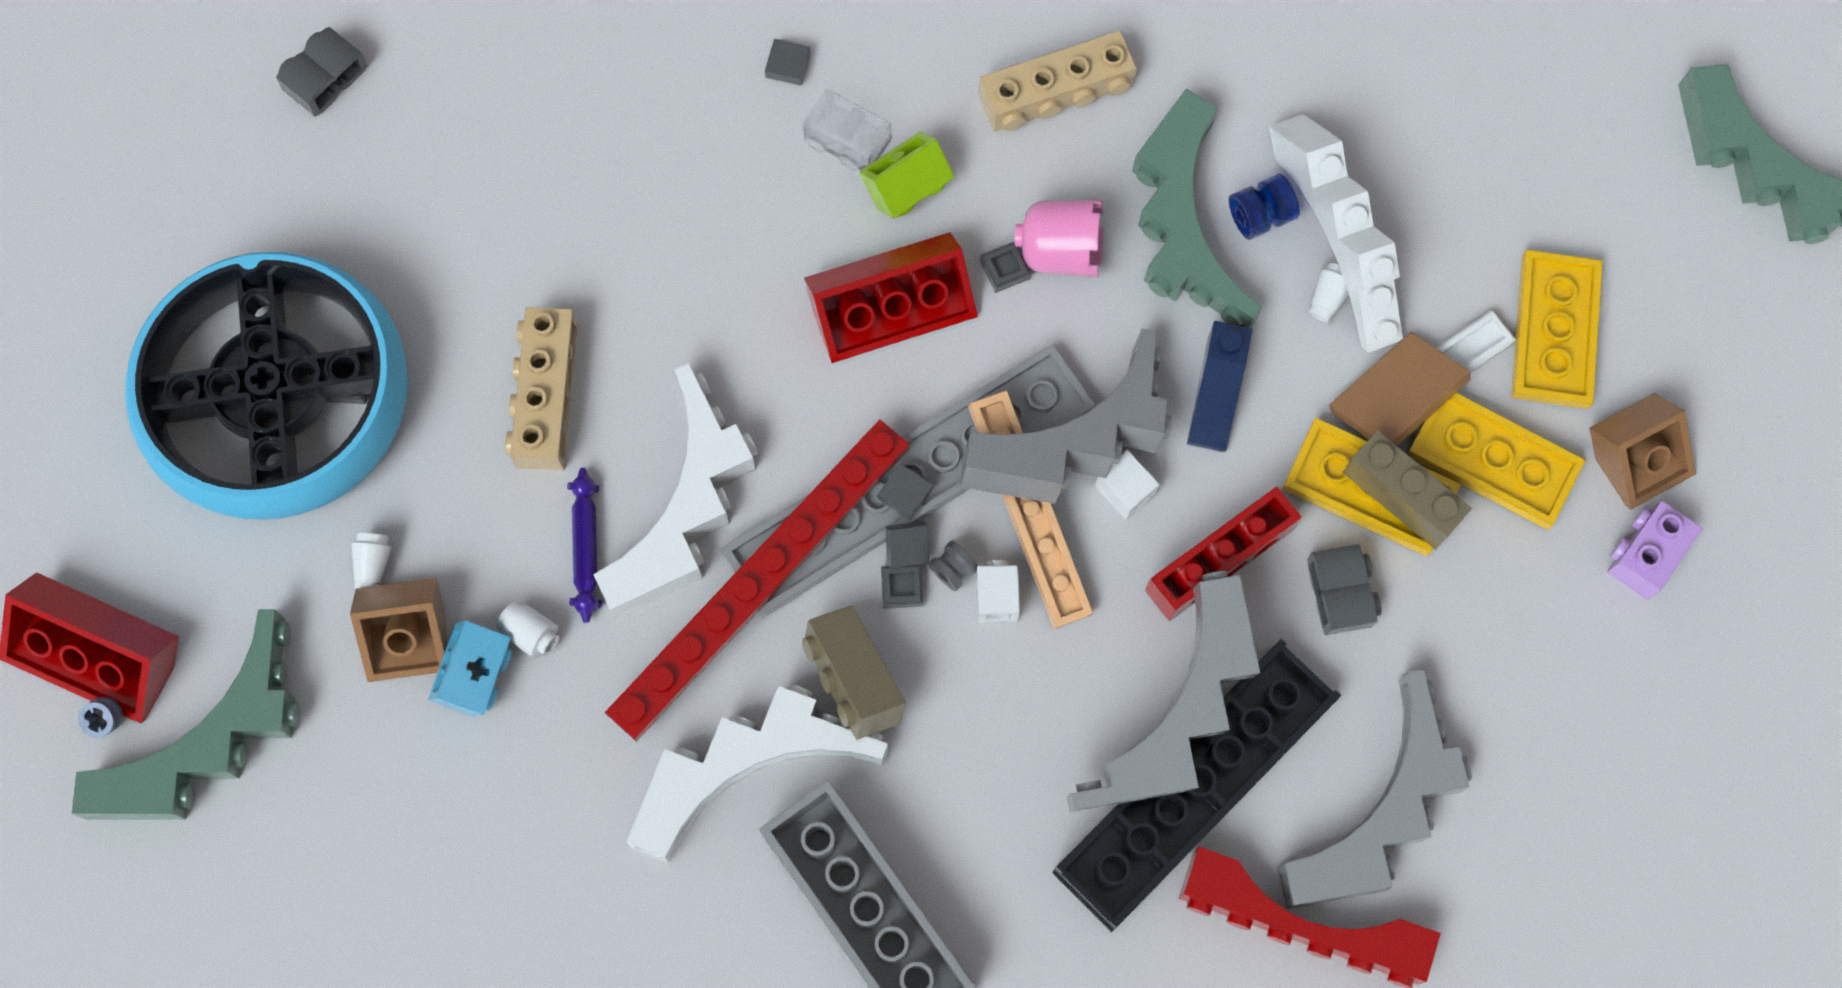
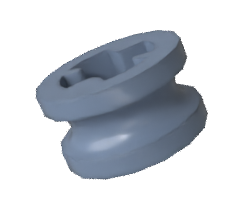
M106 696L98 697L81 708L78 716L79 725L89 736L95 738L103 737L120 726L123 712L118 702ZM99 709L103 711L102 718L107 721L104 724L98 722L99 715L94 713Z

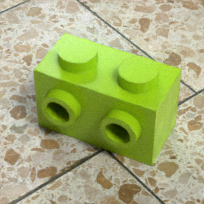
M921 131L859 171L877 209L893 219L908 214L913 210L916 203L927 196H933L941 192L945 184L955 178L937 139Z

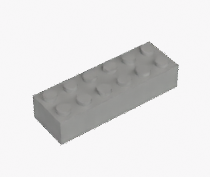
M829 780L759 829L764 840L868 988H976Z

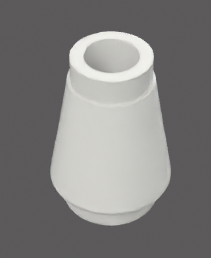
M1329 263L1326 269L1320 271L1310 308L1307 312L1309 316L1323 323L1329 322L1330 318L1333 317L1349 296L1338 264Z
M356 533V541L351 542L354 590L356 588L378 586L381 584L392 546L388 545L389 536L373 533Z

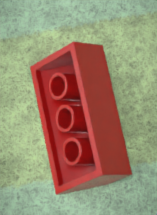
M951 232L804 277L812 309L831 363L978 317L962 247Z
M36 572L5 594L0 660L87 700L93 701L98 697L104 696L112 698L122 708L123 716L141 724L146 720L174 669L179 636Z

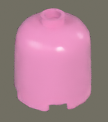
M1044 200L1031 205L1025 214L1023 224H1016L1015 247H1022L1023 259L1027 266L1034 271L1042 273L1099 277L1098 264H1101L1104 230L1099 225L1100 214L1104 213L1103 201Z

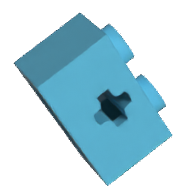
M466 620L455 623L428 701L470 716L484 715L485 710L489 711L496 700L498 688L494 685L499 671L503 672L509 663L511 649L507 647L511 637ZM475 663L474 668L480 671L479 676L471 678L472 672L466 669L467 664Z

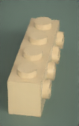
M1117 31L980 76L978 94L993 131L997 132L1003 129L1011 131L1021 127L1027 121L1039 117L1041 119H1048L1057 115L1061 110L1072 106H1087L1096 98L1108 94L1111 96L1120 95L1133 86L1137 68L1121 31Z
M525 307L524 320L518 321L517 342L522 344L520 357H515L513 362V378L518 381L517 394H511L509 401V414L511 418H514L513 431H508L505 439L506 455H510L516 468L564 470L578 322L572 309Z

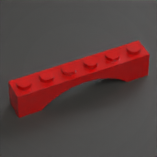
M1200 846L1193 851L1178 898L1188 902L1186 908L1193 912L1210 916L1212 911L1228 916L1226 923L1244 930H1251L1252 925L1267 930L1266 937L1273 941L1286 945H1291L1292 940L1308 945L1306 951L1312 955L1329 960L1332 954L1347 959L1346 966L1353 970L1371 974L1372 969L1388 974V982L1404 988H1412L1413 984L1418 985L1427 982L1441 935L1439 932L1403 919H1398L1381 926L1361 929L1332 928L1309 922L1286 911L1267 897L1250 879L1239 860Z

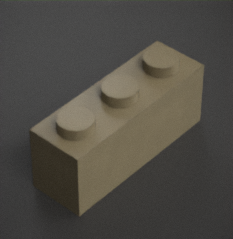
M1378 430L1356 453L1342 472L1435 550L1472 509V507Z
M851 605L808 620L805 638L802 639L803 650L807 659L814 661L820 671V682L824 691L827 694L831 693L837 703L838 716L843 726L850 727L855 739L858 740L901 724L906 701L854 607Z

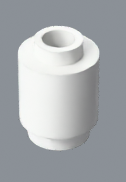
M517 601L510 603L503 610L497 621V628L502 631V634L511 637L510 642L532 658H537L542 654L547 656L553 651L559 641V636L557 635L558 625L527 603L522 605Z

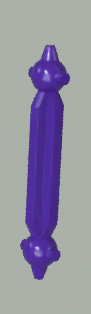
M580 468L577 478L567 484V489L572 490V493L576 496L572 505L573 583L578 591L575 598H570L569 604L574 606L576 611L580 613L583 623H589L592 613L597 608L602 607V600H598L593 593L597 585L594 574L597 572L596 506L591 499V496L594 493H598L600 488L589 477L586 468Z

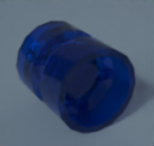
M1281 173L1258 182L1257 189L1248 186L1230 194L1228 198L1234 223L1247 240L1269 232L1271 224L1275 227H1280L1298 219L1300 216V207L1296 193L1288 179Z

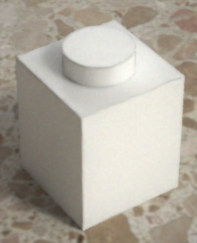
M1128 450L1121 455L1118 464L1112 463L1106 478L1097 477L1095 483L1097 490L1125 520H1128L1156 495L1160 485Z
M991 560L985 562L984 566H977V623L1018 622L1020 613L1018 565L1008 566L1007 561Z

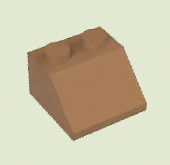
M1655 393L1589 428L1597 463L1626 507L1631 510L1696 475L1685 410Z
M437 578L356 588L350 616L367 682L437 673L448 644L445 610Z

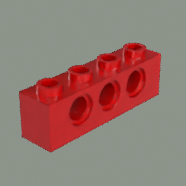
M1276 486L1150 578L1145 591L1170 622L1195 603L1193 588L1203 581V575L1227 571L1228 577H1231L1291 533L1302 517Z

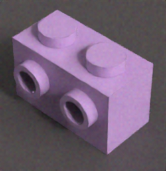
M1660 501L1651 510L1644 507L1631 524L1635 532L1629 540L1623 538L1614 548L1610 557L1615 561L1607 571V573L1647 600L1662 590L1703 529L1663 501Z

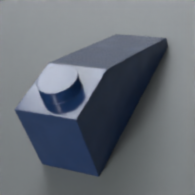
M1219 321L1213 322L1207 338L1187 439L1188 445L1220 452L1226 451L1246 367L1252 328Z

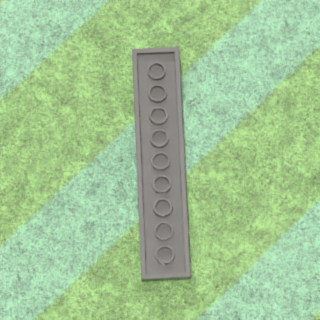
M1054 345L1048 346L902 436L910 444L909 450L759 610L762 616H768L886 542L885 526L918 522L970 489L960 487L964 452L971 432H977L968 409L970 403L1007 391L1023 433H1034L1063 425L1096 407L1094 401ZM900 463L933 485V490L911 520H908L877 498V494ZM808 495L720 548L734 573L738 571Z

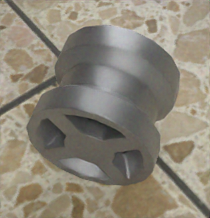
M949 541L945 545V552L940 557H934L928 563V566L941 582L951 590L957 591L962 586V580L967 574H974L977 571L978 564L963 547L954 541Z

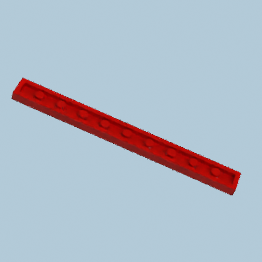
M879 419L604 713L637 742L909 450L910 444Z

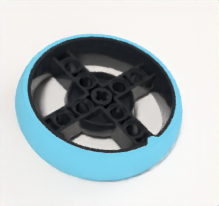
M285 252L249 253L216 262L194 273L173 288L148 316L135 340L128 362L125 391L127 416L136 443L150 467L164 483L185 499L210 511L231 517L258 520L285 518L320 508L338 499L359 484L376 467L392 443L402 420L408 389L407 365L404 348L391 316L374 294L353 276L338 267L308 256ZM283 291L311 293L340 305L358 321L371 346L319 353L306 339L286 330ZM238 301L241 333L231 338L220 348L213 358L209 369L169 374L175 357L189 336L214 313ZM269 306L268 311L264 315L255 316L260 308ZM272 342L269 350L264 353H258L259 348L263 344ZM350 367L355 368V371L349 378L339 379L342 371ZM315 373V377L310 383L300 385L301 379L306 374ZM232 384L235 385L234 390L229 395L221 396V392L225 387ZM195 390L190 400L181 402L185 393ZM370 394L365 411L348 438L323 461L298 474L295 436L307 429L316 420L323 409L325 401ZM216 416L229 431L249 439L252 484L222 481L197 470L184 459L173 445L166 423ZM278 416V420L273 426L263 428L265 421L269 417ZM281 453V457L276 464L266 466V462L272 454Z

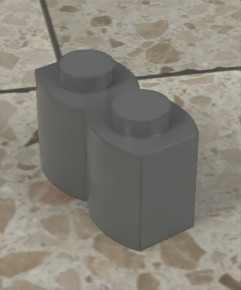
M327 27L309 37L303 52L286 59L281 64L276 79L286 94L313 116H317L326 110L335 101L340 92L348 88L365 71L368 65L362 52L331 27Z
M1359 544L1312 552L1307 558L1308 570L1316 596L1317 609L1324 635L1373 627L1378 622L1377 616L1381 615L1382 607L1378 593L1372 592L1368 583V577H1372V564L1369 555L1362 553Z

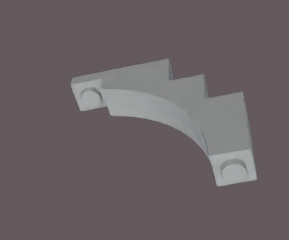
M1227 571L1208 573L1203 575V581L1193 588L1196 607L1194 650L1188 673L1178 696L1152 732L1130 751L1103 766L1107 787L1102 788L1100 780L1075 785L1077 792L1067 795L1070 812L1192 791L1199 788L1189 740L1219 735L1229 731L1220 684L1249 679L1260 674L1240 575L1228 577Z

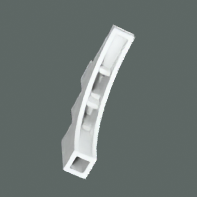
M1304 114L1270 125L1269 130L1275 161L1288 172L1303 192L1314 210L1337 259L1354 311L1361 347L1370 353L1400 342L1403 339L1394 282V279L1400 278L1395 242L1374 227L1368 190L1348 177L1342 140Z
M689 363L674 369L685 400L688 419L687 456L679 485L664 514L646 537L622 558L594 574L615 619L702 579L698 566L705 563L695 541L690 544L687 543L729 524L726 511L732 507L723 488L717 487L755 470L753 456L757 455L758 451L750 434L742 435L737 424L726 428L727 424L719 407L711 408L705 397L711 394L704 376L701 372L694 375Z
M790 684L788 689L778 686L760 731L755 730L756 723L746 718L734 716L731 721L721 717L703 763L698 762L700 755L690 750L677 747L674 753L664 749L626 843L632 849L670 862L684 833L702 810L729 786L755 771L786 760L814 756L854 758L883 766L888 753V744L882 742L883 736L879 733L856 740L852 731L844 728L839 718L828 714H822L821 718L815 717L818 704L816 699L811 698L813 694L811 691Z

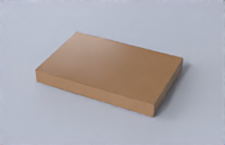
M1410 332L1329 405L1330 411L1369 440L1378 430L1398 446L1471 380L1470 371L1413 332Z

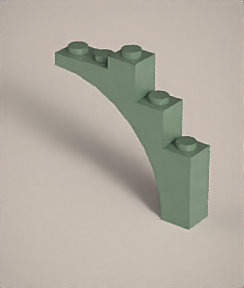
M1728 64L1691 67L1678 84L1696 166L1711 165L1713 168H1721L1733 163L1743 204L1758 202L1760 206H1767L1780 201L1789 242L1805 240L1806 244H1815L1827 240L1829 235L1838 226H1842V179L1822 173L1795 158L1765 132L1750 114L1739 95Z
M1186 88L1137 153L1132 172L1136 174L1141 183L1148 187L1158 188L1143 208L1138 226L1142 228L1143 233L1149 239L1165 243L1149 264L1144 281L1160 297H1169L1176 302L1181 293L1186 291L1196 304L1202 307L1209 306L1221 314V318L1226 323L1251 328L1257 320L1262 306L1242 291L1220 267L1204 239L1195 210L1193 192L1195 159L1201 144L1213 126L1218 108Z
M258 609L253 640L239 674L223 699L200 724L176 742L138 761L110 769L76 772L72 814L86 820H186L187 809L191 808L194 799V789L190 779H239L240 767H244L247 760V747L243 742V738H292L293 727H296L299 723L300 708L298 702H295V697L285 690H280V686L285 685L287 677L286 664L282 662L283 646H287L290 640V626L288 622H285L286 619L275 609Z

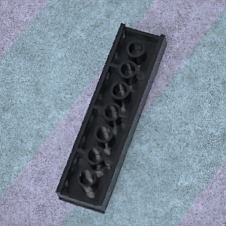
M1282 639L1258 661L1260 674L1253 678L1240 680L1223 697L1230 730L1219 735L1189 740L1199 788L1192 791L1117 804L1052 872L1111 933L1341 697L1336 690L1333 692L1286 647L1287 643Z

